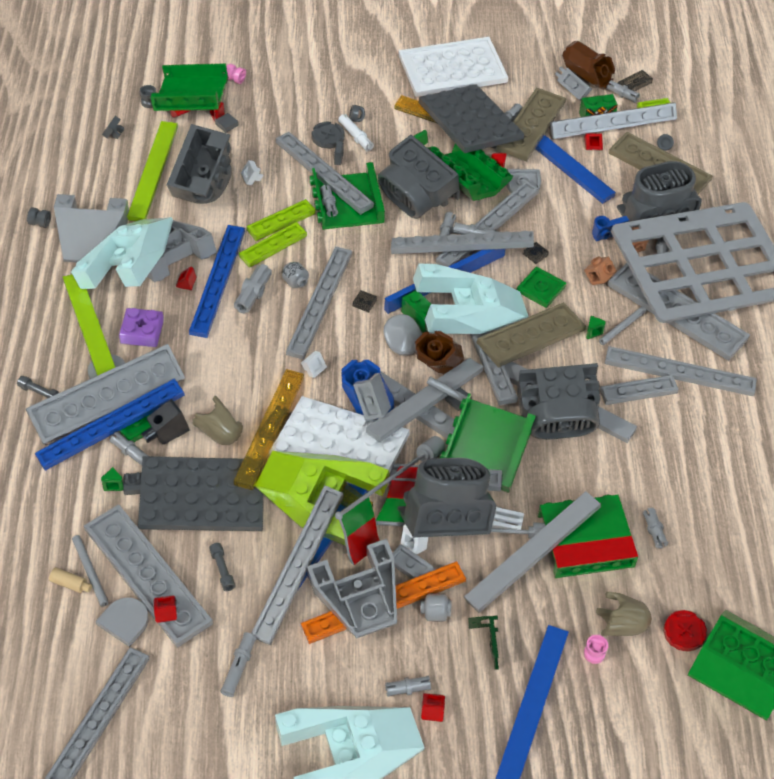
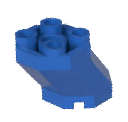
M351 360L342 368L341 372L342 387L356 413L361 415L364 414L354 388V383L371 379L375 373H380V367L370 360H363V362ZM380 374L391 405L388 411L390 412L394 409V397Z

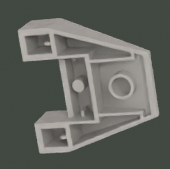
M57 194L54 211L64 262L77 263L119 226L126 225L129 212L128 200L110 198L107 210L77 208L75 195Z
M173 220L165 252L147 277L153 282L163 280L164 277L170 275L168 265L191 254H195L201 260L209 258L217 252L212 234L202 227Z
M387 539L367 545L366 554L372 568L335 581L327 560L307 566V575L314 594L356 639L397 624L395 563Z

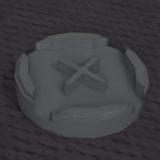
M328 121L315 125L312 131L313 143L321 148H336L337 141L343 142L345 137L343 127L337 123L331 124Z

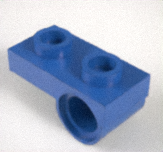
M597 216L592 230L593 238L597 242L613 237L611 233L613 225L629 222L630 220L627 216L609 220L606 216Z

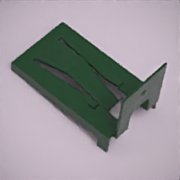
M498 615L468 618L469 629L489 627L491 639L489 646L494 662V670H499L495 633L498 632V628H495L494 620H498ZM489 619L488 624H481L482 620Z

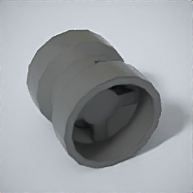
M144 85L140 88L141 104L145 108H153L150 96L152 93H156V88L152 85Z
M34 207L29 209L27 215L28 224H38L44 228L49 226L51 220L50 211H40Z

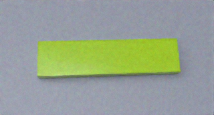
M305 199L248 225L247 231L257 241L295 222L314 215L315 209Z
M295 222L240 252L239 257L250 268L307 237V232Z

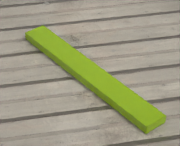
M161 121L129 209L128 220L139 221L147 218L178 129V123Z
M72 274L63 276L66 290L97 376L116 368L87 289H80Z

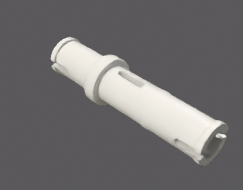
M342 114L338 119L339 123L346 128L354 137V141L360 144L365 151L372 150L374 144L367 138V134L361 131L347 114Z

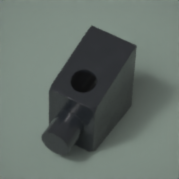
M170 399L147 417L150 428L141 433L147 443L158 438L161 444H166L187 433L190 429L182 411Z

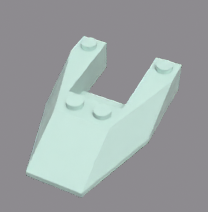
M172 217L143 219L119 226L78 261L71 271L80 289L96 288L109 269L115 265H118L116 271L125 287L141 286L165 252L173 223Z
M418 263L413 277L416 291L452 293L455 305H430L425 318L429 334H435V331H442L445 334H483L501 329L529 317L521 293L518 290L481 275L438 264Z
M329 706L297 708L275 715L276 728L282 746L325 734L335 765L295 776L294 779H382L425 748L410 707Z

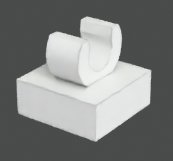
M248 160L241 172L245 183L252 185L255 180L261 181L263 174H259L260 168L256 166L255 162Z
M314 351L301 362L303 369L312 378H315L327 368L321 353L318 351Z

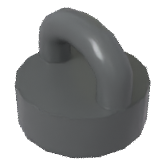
M352 105L349 118L353 122H361L365 117V109L362 106ZM359 110L361 111L360 118H358Z
M663 134L658 138L657 145L660 149L666 151L673 147L674 140L672 136Z

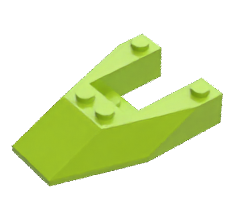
M272 451L255 487L295 523L304 528L324 485L341 492L346 481L370 491L390 477L389 470L375 464L337 455ZM388 483L377 490L375 494L383 496ZM334 515L324 537L346 546L340 521Z

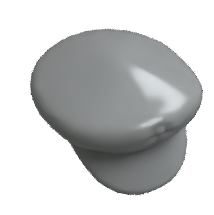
M398 314L389 318L385 323L383 331L389 348L402 356L416 353L415 341L422 335V332L415 320L405 314Z

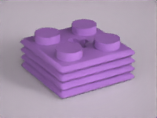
M127 308L119 333L120 343L157 347L164 321L163 312Z

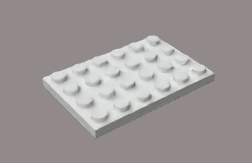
M490 37L399 50V58L415 97L440 93L441 91H449L477 84L479 87L508 82L507 73Z
M302 396L270 449L269 457L272 451L337 455L375 464L389 470L390 473L409 436V429L402 427L382 442H379L366 433V427L377 419L365 420L364 415Z

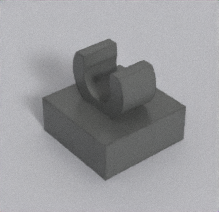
M115 116L102 135L108 139L112 134L115 139H118L121 135L120 133L124 131L123 126L117 125L121 119Z
M141 473L124 474V495L140 494Z

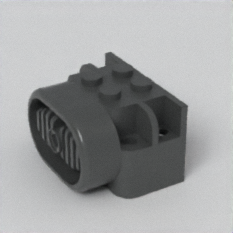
M191 124L167 182V187L173 197L196 204H206L217 200L223 194L232 175L231 159L229 157L231 145L228 142L230 134Z
M409 135L389 152L390 165L378 174V182L386 196L414 219L420 218L432 207H438L439 205L447 206L448 198L451 196L456 200L460 199L458 174L413 135Z
M667 161L644 167L637 172L632 191L623 195V204L617 205V209L622 217L627 216L630 221L700 210L702 199L694 189L696 182L695 173L688 165L677 161ZM679 218V221H686V218Z
M598 363L520 370L517 389L520 414L527 418L528 413L536 416L531 428V435L544 440L572 438L590 434L599 427L600 384L596 375Z
M431 458L421 462L417 469L414 487L404 493L403 499L406 506H398V512L413 538L490 534L496 512V503L487 491L490 472L480 462L468 458Z

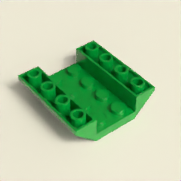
M455 143L452 153L443 154L435 146L427 147L458 174L459 190L473 201L496 196L513 178V175L506 168L497 164L494 159L488 157L481 149L464 153Z
M725 609L701 648L688 676L767 721L774 709V636Z

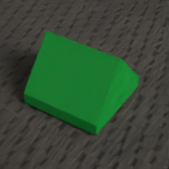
M426 130L414 135L423 145L428 143Z
M594 316L590 317L586 334L587 340L603 334L606 324L605 320Z
M112 467L101 477L103 490L123 491L122 476Z

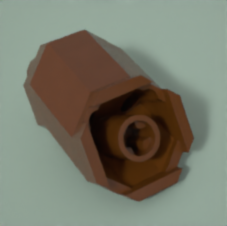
M573 41L563 51L562 57L566 68L568 67L577 76H581L596 87L606 89L608 84L611 85L609 82L614 80L611 77L612 74H615V67L612 58L606 57V54H599L580 41Z
M435 331V334L424 332L415 341L417 359L438 373L444 375L464 362L462 346L442 331Z

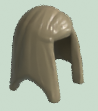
M214 396L212 400L215 403V409L208 414L196 413L192 424L216 443L231 445L241 436L243 425L239 421L236 422L220 399Z
M605 593L606 598L618 600L620 606L614 611L597 608V615L607 622L606 629L602 630L601 636H634L645 632L649 628L652 617L648 607L643 602L621 593Z

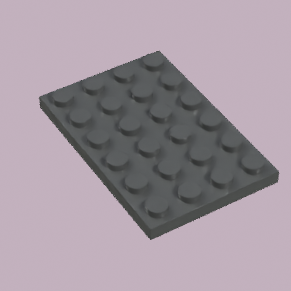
M477 84L419 97V104L464 153L524 139V133Z
M143 456L138 529L263 531V493L255 487L263 470V459Z

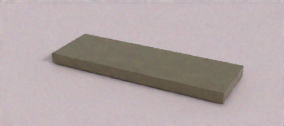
M536 87L513 121L524 133V139L497 145L496 150L527 162L550 127V122L554 121L565 104L566 98Z
M626 132L609 149L610 155L639 170L667 161H677L688 165L695 173L696 182L694 189L698 195L713 177L711 174L629 132Z
M563 302L479 337L476 343L499 368L502 365H506L585 331L586 325Z

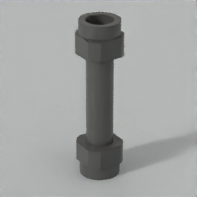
M20 376L17 381V386L21 387V389L25 391L30 389L47 397V399L59 394V391L55 389L50 391L33 383L32 379L27 376Z
M214 543L210 545L209 549L212 559L216 560L221 575V586L224 591H231L235 588L233 576L229 575L225 564L223 547L221 543Z

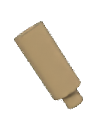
M55 567L50 573V582L78 593L83 591L89 593L92 589V585L87 583V579Z

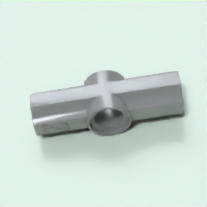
M257 265L251 277L244 280L241 293L234 303V308L238 312L243 314L249 312L256 299L262 297L265 284L272 274V270L267 265Z

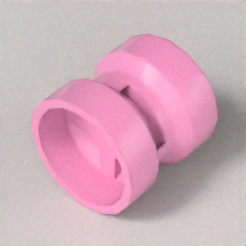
M231 63L227 65L228 80H234L235 83L241 84L245 79L246 70L241 67L236 68V65Z
M601 635L590 636L584 649L585 659L592 664L601 663L608 649L607 640Z

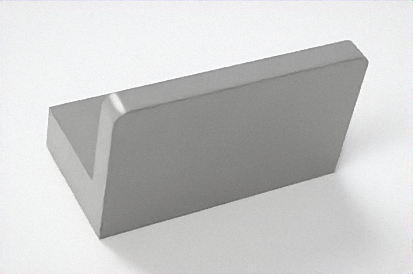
M375 373L371 379L354 383L365 420L383 418L390 410L391 405L380 373Z

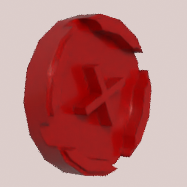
M675 611L665 621L663 632L668 643L674 648L686 652L694 651L702 646L707 637L705 622L691 611Z

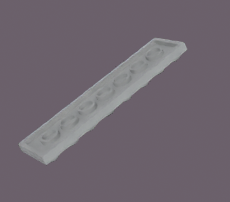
M626 263L608 281V286L653 313L630 267ZM648 273L652 282L661 281L652 274ZM678 290L659 293L666 308L697 303ZM715 313L668 322L728 361L750 337V334Z
M166 344L26 408V412L44 445L98 420L174 378L177 382L184 380L185 376L169 345Z
M120 505L115 506L84 525L87 534L138 599L146 606L154 619V598L175 596L177 620L159 622L158 624L177 648L213 625V620Z

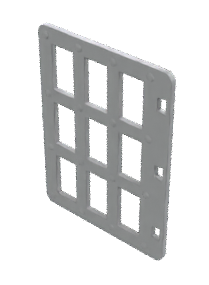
M742 202L613 225L611 233L652 312L661 323L774 302V288L753 292L745 279L747 276L774 272V245L748 203ZM726 210H732L733 213L727 214ZM679 218H686V221L680 222ZM746 223L754 236L724 242L717 228ZM638 226L639 229L632 230L631 227ZM705 230L712 244L682 249L675 235ZM663 237L670 252L639 257L632 243ZM760 247L768 260L738 267L730 252ZM719 255L726 267L723 270L696 274L688 260ZM676 262L684 277L652 282L645 268ZM733 280L740 292L739 295L710 300L702 285ZM690 288L698 302L666 308L659 293Z

